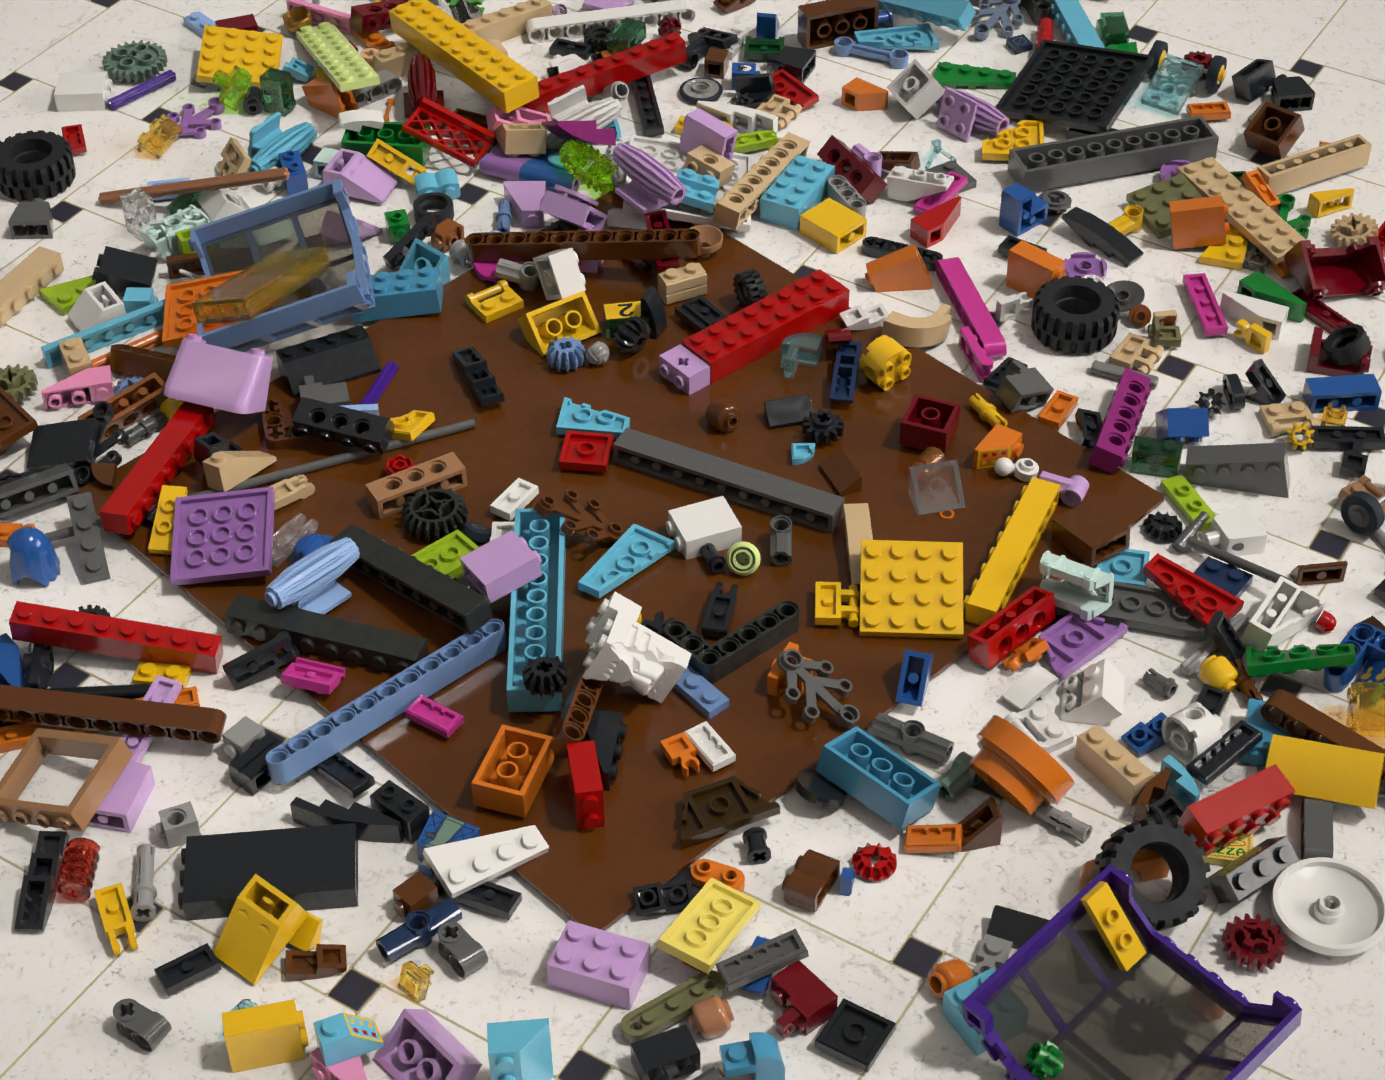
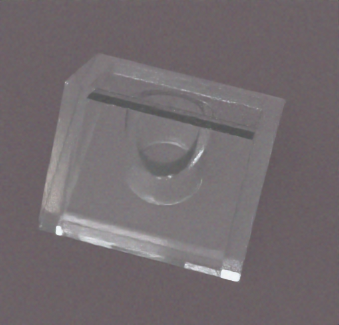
M957 459L909 467L908 496L917 515L966 507Z

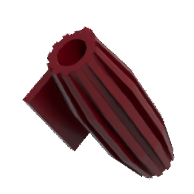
M415 54L411 58L407 74L408 92L403 93L405 118H409L415 112L424 97L444 107L443 90H437L436 75L430 58L426 54Z

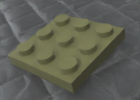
M1181 173L1128 193L1126 201L1130 205H1138L1143 208V221L1157 238L1161 239L1172 235L1169 201L1203 197Z

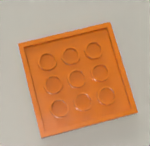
M253 268L166 285L162 333L164 348L178 347L182 339L188 337V334H197L198 323H202L206 332L253 317L255 297V273Z

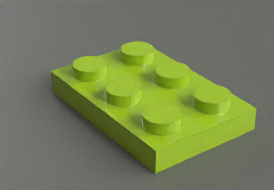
M457 529L411 556H415L424 564L431 565L437 571L448 574L454 579L463 573L460 557L479 547Z

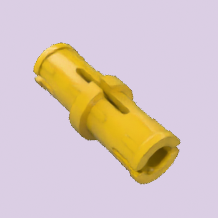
M976 393L975 396L972 395L969 398L968 405L980 415L979 418L982 421L988 422L993 428L997 423L1007 426V420L996 411V407L993 404L987 403L980 394Z

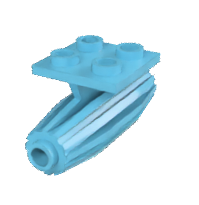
M276 112L272 116H268L264 122L254 126L249 133L250 139L247 150L252 162L248 172L268 170L273 166L280 168L279 153L299 150L300 155H302L318 136L315 127L311 123L303 122L282 132L279 127L281 113Z

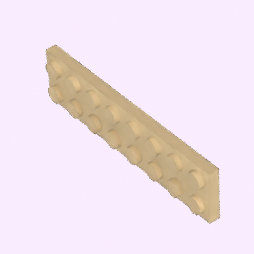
M1213 157L1177 168L1176 175L1182 173L1202 197L1222 195L1223 204H1228L1229 216L1224 218L1276 265L1285 262L1283 256L1299 241L1306 240Z

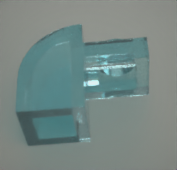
M798 333L788 336L781 343V367H784V377L793 378L798 365L817 367L822 355L823 336Z

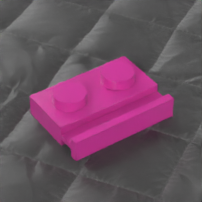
M297 657L296 662H292L281 674V684L290 685L296 689L303 688L315 691L318 694L330 695L340 684L341 678H345V668Z

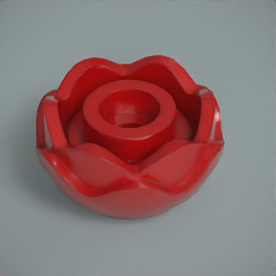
M397 455L392 459H388L385 472L389 476L413 467L415 464H413L410 457Z

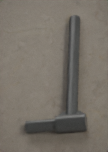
M1202 511L1192 524L1187 526L1172 543L1174 550L1179 553L1193 548L1273 583H1276L1281 576L1293 582V579L1198 540L1197 532L1210 518L1209 514L1205 511Z

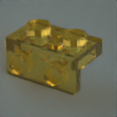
M162 114L159 119L155 118L151 122L150 130L147 133L143 132L139 136L137 150L141 153L144 149L157 159H160L182 133L183 127Z

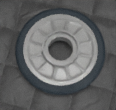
M696 77L682 83L679 92L689 102H712L722 95L723 87L714 79Z

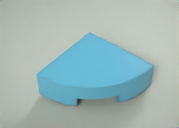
M791 443L792 465L803 464L814 456L815 443Z

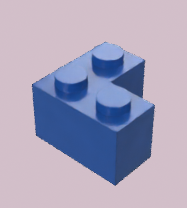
M1015 183L1002 190L999 226L1018 237L1047 221L1049 203L1036 196L1034 192L1021 184Z
M1167 408L1155 412L1158 440L1185 442V439H1188V443H1200L1202 438L1209 437L1208 408Z

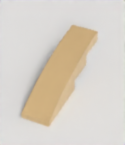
M868 503L843 504L846 551L848 552L851 585L855 584L860 588L861 540H873Z

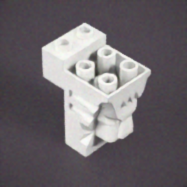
M614 592L609 600L605 598L597 611L600 614L597 618L592 616L585 630L589 631L585 642L590 644L588 649L590 652L582 664L586 667L582 678L607 681L609 679L611 682L620 683L622 687L631 686L643 696L648 695L649 698L662 703L687 669L692 653L639 624L637 620L642 607Z

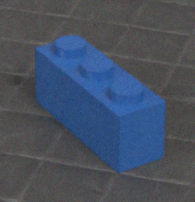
M1374 374L1316 377L1305 379L1302 398L1312 414L1376 410L1379 406L1382 390Z

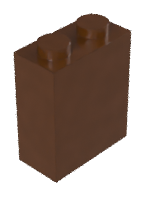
M1089 500L1052 519V539L1092 568L1129 548L1130 528Z

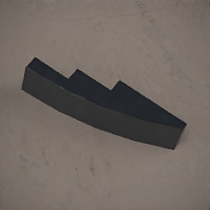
M1074 207L1061 217L1090 248L1096 244L1108 257L1114 254L1126 267L1139 260L1144 254L1132 241L1113 226L1079 207Z
M473 346L452 352L460 373L482 407L505 401L504 393L496 385L495 376L488 370L487 361Z
M296 797L290 803L293 822L305 827L356 823L358 840L380 843H401L404 840L401 821L357 802H354L349 809L327 799L320 806Z
M39 831L36 851L31 853L28 875L23 877L14 926L15 931L44 932L63 870L69 840L67 832Z

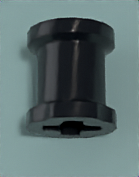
M753 827L746 830L742 835V839L748 848V862L757 865L771 859V850L766 844V830L761 827Z

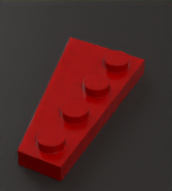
M1158 553L1144 565L1142 573L1206 627L1215 611L1223 610L1230 621L1243 608V600Z

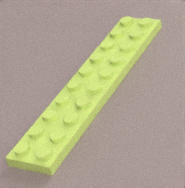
M322 22L319 26L301 27L300 31H296L298 41L340 92L380 84L379 75L334 24Z

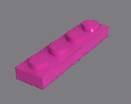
M1206 274L1183 275V285L1204 335H1227L1228 326Z

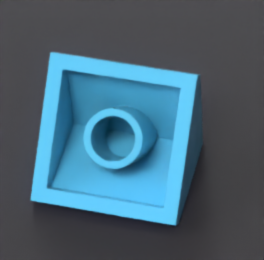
M415 238L399 271L403 269L416 270L427 266L439 267L443 285L451 281L448 255Z

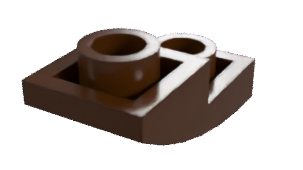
M715 0L713 4L724 12H733L747 7L756 0Z

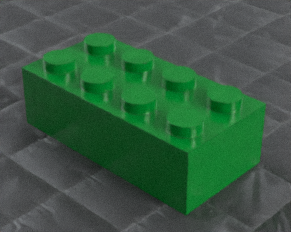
M384 121L382 129L362 125L360 132L346 129L341 140V148L357 151L366 156L378 138L425 167L432 146L401 131L404 122ZM410 126L415 130H419L418 126ZM424 126L425 130L431 129V126Z

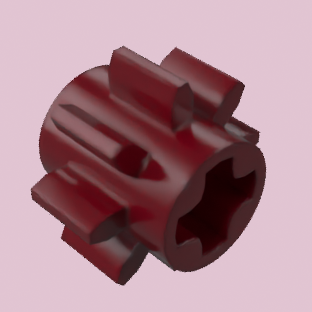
M666 16L658 24L660 37L677 32L679 35L681 34V24L674 17L669 19Z

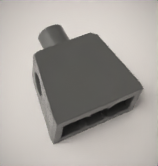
M34 198L32 202L18 203L8 221L12 240L53 239V216L50 203L43 201L41 198Z

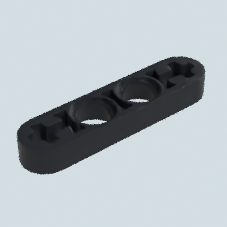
M870 236L862 241V253L869 257L880 258L892 253L889 251H897L909 245ZM916 247L928 271H936L935 262L936 260L943 259V255L937 251Z

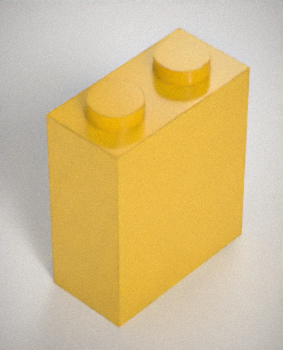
M831 198L824 200L800 215L799 233L835 254L842 252L866 236L867 218Z
M295 999L222 1013L224 1039L232 1073L305 1059L303 1047L309 1046L303 1010L297 1011Z

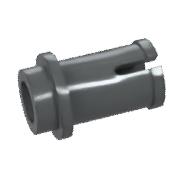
M1153 668L1148 669V672H1145L1142 679L1143 683L1158 690L1162 697H1172L1178 688L1175 679L1166 678Z

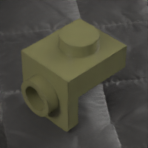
M1153 316L1152 324L1148 325V338H1152L1153 347L1157 345L1165 348L1181 347L1182 340L1179 326H1160L1158 316Z

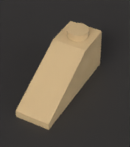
M262 451L215 452L211 457L203 461L207 485L215 490L227 492L276 462L277 459L276 456Z

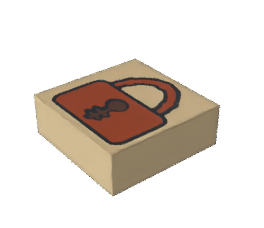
M1176 310L1153 312V316H1158L1160 326H1176Z

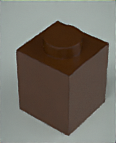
M709 48L704 60V77L724 79L729 67V50Z
M419 871L392 890L394 898L393 908L402 918L404 916L407 917L409 913L416 910L426 911L439 903L437 887Z

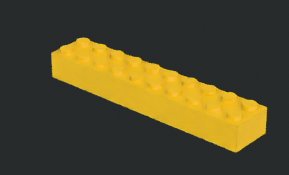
M410 0L389 10L393 32L426 54V56L505 113H509L539 98L537 76L428 0Z

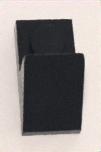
M1258 359L1254 361L1245 373L1252 384L1245 394V398L1261 405L1281 403L1286 396L1285 392L1263 360Z

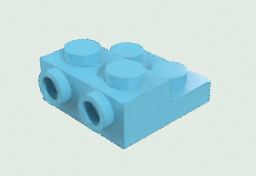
M679 168L677 178L686 187L687 191L680 203L712 212L720 180H717L712 175H700L691 169Z

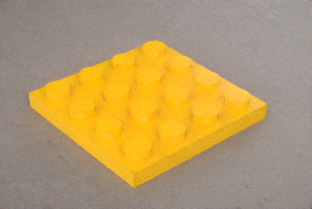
M204 25L196 81L247 88L256 86L260 89L276 91L283 35Z
M861 540L859 636L963 639V542Z

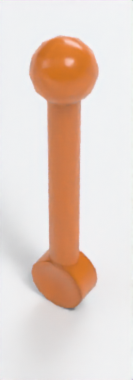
M393 98L387 99L388 106L385 116H383L384 121L389 122L388 116L391 107L395 104Z

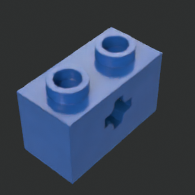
M299 150L279 153L280 168L286 167L290 172L289 179L284 180L288 196L309 189L306 170Z

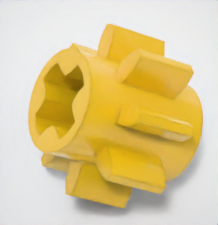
M1292 422L1293 428L1291 430H1284L1288 433V438L1284 442L1293 443L1291 449L1295 450L1300 445L1302 450H1306L1305 444L1308 442L1314 443L1310 438L1311 434L1315 431L1306 429L1307 422H1303L1301 427L1298 426L1297 422ZM1301 432V435L1304 436L1303 440L1297 441L1298 438L1295 436V433Z

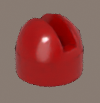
M1324 610L1314 628L1325 633L1334 630L1337 621L1331 613Z

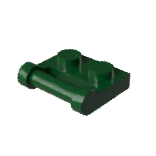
M746 36L744 59L752 61L767 60L769 53L779 55L784 48V37L769 39Z

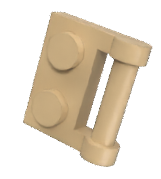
M1305 401L1260 405L1259 414L1271 437L1286 433L1285 429L1291 430L1293 428L1292 422H1297L1299 427H1301L1303 422H1307L1306 429L1311 430L1312 426H1319L1318 419L1313 417Z

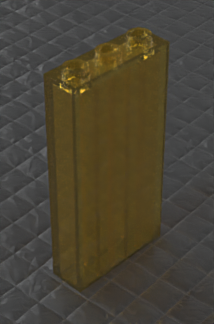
M325 246L276 251L267 255L192 302L191 305L198 323L211 324L252 320L331 268Z

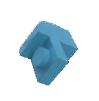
M763 1032L749 1033V1040L719 1045V1054L726 1078L752 1073L754 1080H785V1066L778 1041L774 1036Z

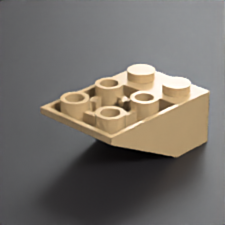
M542 123L501 124L493 131V133L497 134L496 139L504 154L510 157H517L519 154H527L532 157L546 154L547 129Z

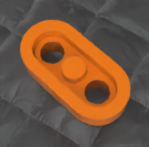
M709 859L697 860L691 866V881L697 887L703 888L712 877L741 893L745 888V876L737 868Z

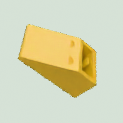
M255 874L237 897L213 952L218 959L256 985L309 916V913L294 900Z

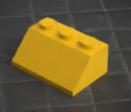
M585 291L526 313L517 319L525 339L542 357L546 355L549 342H554L555 338L562 339L563 336L565 338L573 336L574 340L582 341L602 332Z

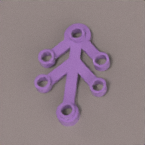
M222 97L210 98L208 100L209 107L195 114L193 104H184L182 106L183 120L181 123H179L180 118L177 112L168 113V123L162 126L161 137L169 141L176 140L179 136L194 135L196 139H204L207 136L204 126H210V129L214 131L221 129V119L204 118L212 113L215 115L223 113L225 109L224 99Z

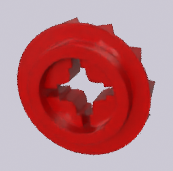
M880 842L876 846L867 843L865 847H858L856 853L853 854L852 866L854 871L866 880H885L892 876L897 868L896 854L891 852L890 846L884 848ZM877 856L878 861L876 862V864H874V867H872L871 860L873 859V857Z

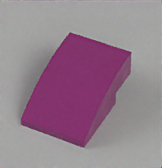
M596 120L542 122V125L549 132L570 142L592 146L616 145L615 129H596Z

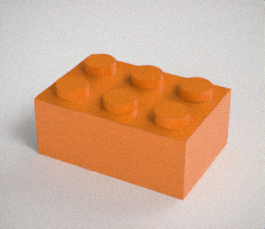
M502 724L471 783L473 804L525 818L555 759L554 752L550 746L553 737Z

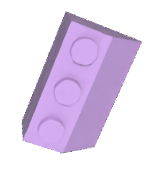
M403 1009L384 1040V1047L380 1048L374 1057L395 1080H473L483 1065L426 1009Z

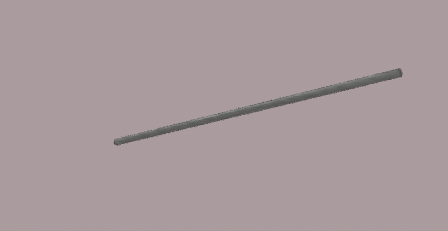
M472 418L424 431L412 442L391 440L386 451L475 428V421ZM361 448L249 478L230 490H246L379 453L372 454ZM212 488L187 496L219 493V491ZM97 519L99 529L103 528L101 519ZM73 526L45 533L50 542L75 536Z

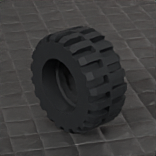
M31 130L27 131V133H17L13 137L9 136L5 138L4 142H0V191L11 199L16 198L18 201L28 200L29 202H32L34 198L46 200L48 197L53 198L58 193H63L73 183L76 169L71 147L68 141L59 134L56 135L50 131L47 133L44 130H38V132Z
M1076 275L1075 277L1063 276L1061 279L1054 278L1050 283L1046 282L1035 293L1031 328L1037 339L1046 347L1050 346L1051 350L1056 352L1058 350L1063 351V354H1091L1096 350L1100 351L1105 348L1116 336L1120 311L1119 300L1109 286L1105 287L1104 283L1096 282L1093 278L1087 277L1086 279Z
M1146 818L1116 830L1111 834V838L1103 842L1100 847L1102 852L1096 855L1094 861L1095 864L1099 865V868L1093 871V879L1109 864L1117 870L1125 871L1132 879L1131 864L1136 852L1141 849H1149L1158 853L1167 862L1172 874V887L1168 897L1161 902L1151 901L1144 897L1133 883V898L1155 931H1162L1187 922L1188 918L1194 917L1199 912L1198 906L1204 904L1208 897L1203 892L1210 888L1211 879L1206 878V873L1211 870L1209 862L1204 863L1202 856L1206 855L1203 847L1198 848L1196 846L1197 838L1192 833L1187 835L1183 833L1185 827L1178 823L1170 825V821L1160 818L1155 821L1153 818Z

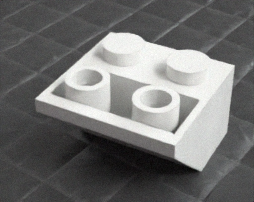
M104 281L83 290L68 313V318L79 331H83L122 316L126 312L124 303Z
M1106 659L1091 664L1076 674L1068 676L1063 681L1060 718L1063 721L1103 725L1123 715L1125 676Z

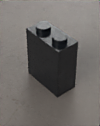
M106 246L104 253H99L96 264L98 267L94 268L92 280H96V284L105 281L116 295L124 296L127 287L151 288L158 258Z

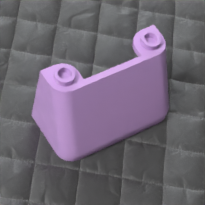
M188 334V337L182 339L165 384L164 396L238 414L265 411L273 361L272 355L265 354V350L259 348H251L250 352H241L206 344L207 341L203 340V336L198 334Z

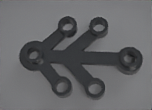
M106 401L98 402L92 411L99 421L92 463H95L97 457L115 444L123 445L129 438L128 434L119 428L110 437L101 442L107 422L111 421L114 417V408ZM111 450L106 454L105 458L97 463H115L118 466L122 461V456L116 450ZM91 464L73 466L78 488H82L96 480L92 473Z

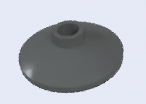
M1122 280L1106 286H1109L1116 294L1120 304L1119 312L1130 311L1133 306L1142 304L1144 301V289L1136 282Z

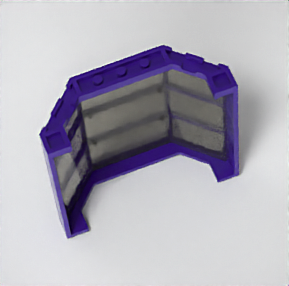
M1111 864L962 1002L964 1020L969 1027H975L982 1034L984 1039L980 1043L992 1060L997 1061L999 1059L1008 1071L1004 1075L1006 1080H1040L1027 1070L1029 1064L1026 1062V1054L1033 1044L1040 1043L1044 1045L1046 1040L1058 1046V1049L1063 1052L1061 1058L1064 1059V1066L1058 1076L1050 1078L1046 1075L1044 1080H1247L1301 1025L1302 1009L1292 997L1284 996L1278 990L1273 994L1272 1005L1248 1002L1243 993L1231 989L1215 972L1206 970L1193 955L1186 954L1180 950L1171 938L1163 937L1155 931L1133 898L1132 879L1125 871L1117 870ZM1100 881L1108 883L1146 951V954L1127 972L1119 969L1080 900Z

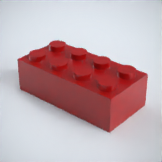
M1275 764L1187 806L1177 823L1185 827L1184 834L1192 833L1197 838L1195 844L1198 848L1203 847L1206 855L1202 857L1205 858L1213 853L1216 847L1220 845L1227 847L1234 843L1238 836L1242 834L1250 836L1261 825L1266 823L1267 826H1270L1281 818V811L1290 805L1289 800L1295 793V789Z

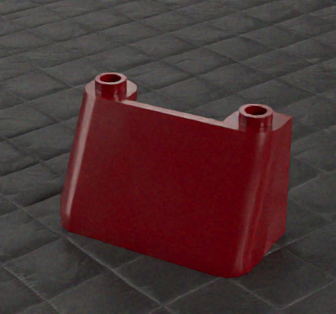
M1378 236L1367 237V243L1362 245L1353 242L1348 247L1315 248V244H1311L1310 240H1301L1283 256L1286 267L1306 297L1312 298V300H1320L1324 297L1367 294L1374 297L1383 294V290H1385V260Z

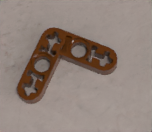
M267 398L266 409L261 413L268 448L281 450L326 443L320 438L311 435L310 437H296L295 435L299 433L294 425L285 426L281 401L277 398ZM272 422H279L276 425H269ZM277 434H278V437H279V438L274 439V436H273V435H277Z

